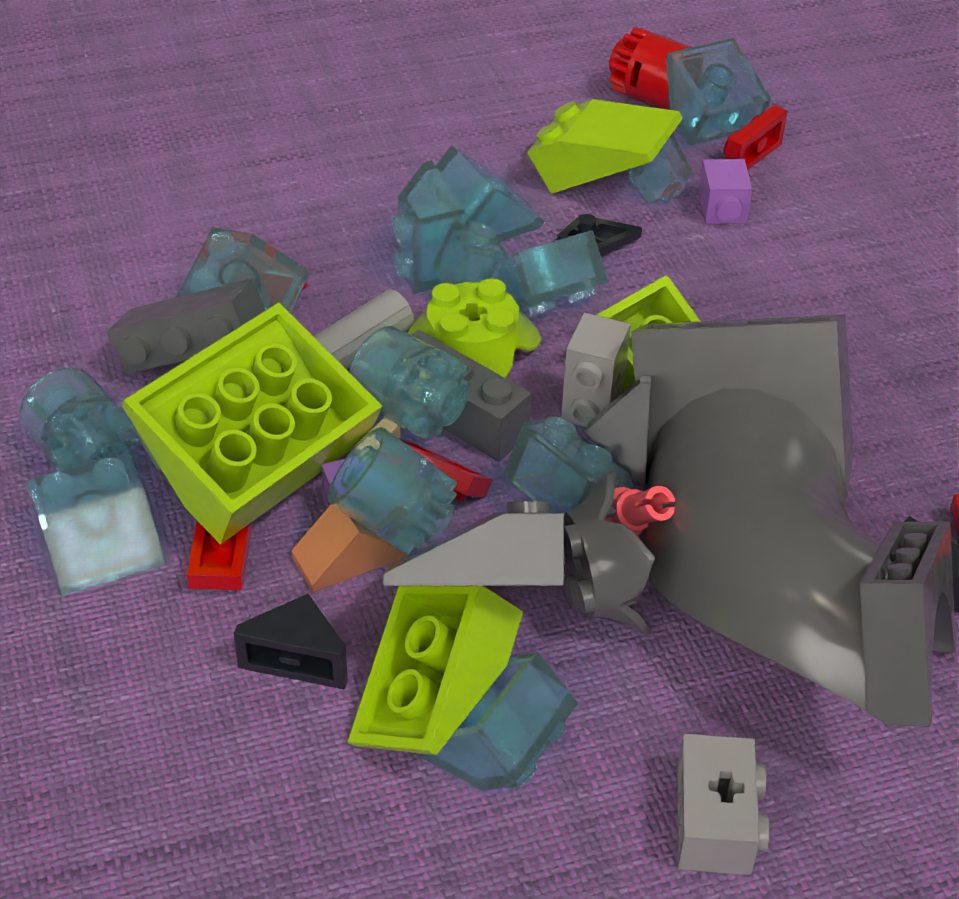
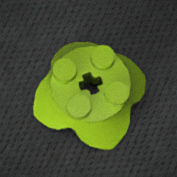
M493 278L485 279L480 283L464 282L455 285L450 283L436 285L432 290V299L427 304L426 311L414 322L406 336L407 339L420 330L504 378H507L512 369L516 349L527 353L537 349L541 344V336L538 329L520 312L514 298L506 292L505 284L501 280Z

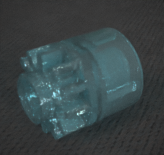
M393 326L379 328L363 342L353 359L349 371L383 406L379 416L426 440L431 434L437 437L440 436L443 426L452 425L460 417L467 402V389L470 386V382L463 379L467 375L469 368L461 364L462 360Z
M62 368L48 373L28 390L20 405L19 420L22 428L66 481L74 480L80 488L85 487L90 478L96 485L100 486L104 483L105 478L112 475L118 476L121 474V468L125 462L131 461L135 457L128 448L140 441V438L133 431L135 426L126 413L97 381L83 369Z
M378 427L369 432L346 457L331 483L328 492V502L381 540L388 542L405 555H408L413 547L420 549L423 543L430 544L434 542L449 525L455 510L451 502L457 495L453 491L457 481L386 429Z

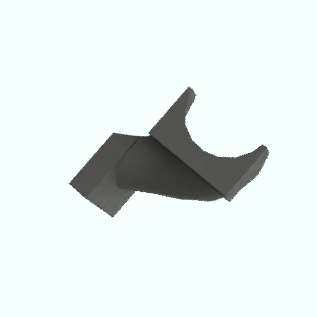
M846 314L645 324L631 331L635 381L641 376H652L647 469L643 491L654 486H663L669 489L675 497L674 503L663 505V508L675 507L672 517L665 521L649 523V526L639 534L641 541L655 556L649 580L657 591L675 607L703 625L824 687L887 725L930 727L932 723V651L955 652L956 650L950 521L893 522L881 546L852 525L845 509L854 457Z

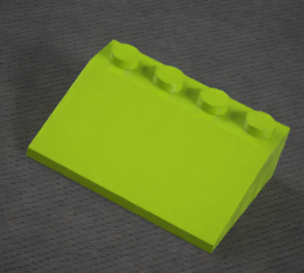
M279 302L127 397L122 403L123 409L184 507L220 545L321 472L322 464L337 461L354 449L355 445L372 430L383 407Z

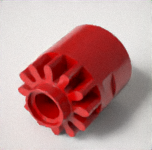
M633 27L631 35L625 33L623 39L616 43L611 52L609 70L612 74L609 77V81L613 83L612 90L660 109L680 111L688 103L697 86L702 67V55L694 47L642 28Z

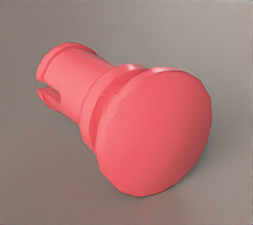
M654 486L645 491L626 487L615 488L612 506L616 513L613 517L605 518V521L624 524L639 535L642 530L649 526V523L665 521L672 517L675 507L663 508V505L674 503L675 497L669 489L663 486Z

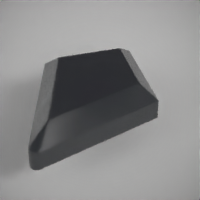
M591 214L579 215L557 235L556 243L592 260L641 238L642 228L596 218Z

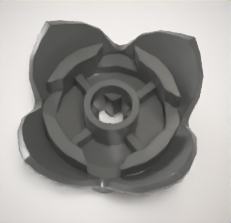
M615 470L602 475L587 497L576 508L564 513V555L570 576L564 577V592L570 608L580 607L582 613H585L590 619L600 618L618 622L636 632L647 635L652 633V627L647 626L642 617L633 610L637 604L634 598L638 597L646 587L655 556L629 527L624 524L605 521V518L613 517L616 513L612 503L617 475Z

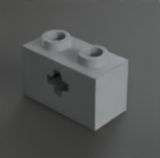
M583 313L566 348L561 421L587 427V424L623 393L631 324Z
M683 733L677 765L678 870L751 875L757 851H767L769 818L768 815L758 814V800H764L766 792V765L756 763L755 739Z

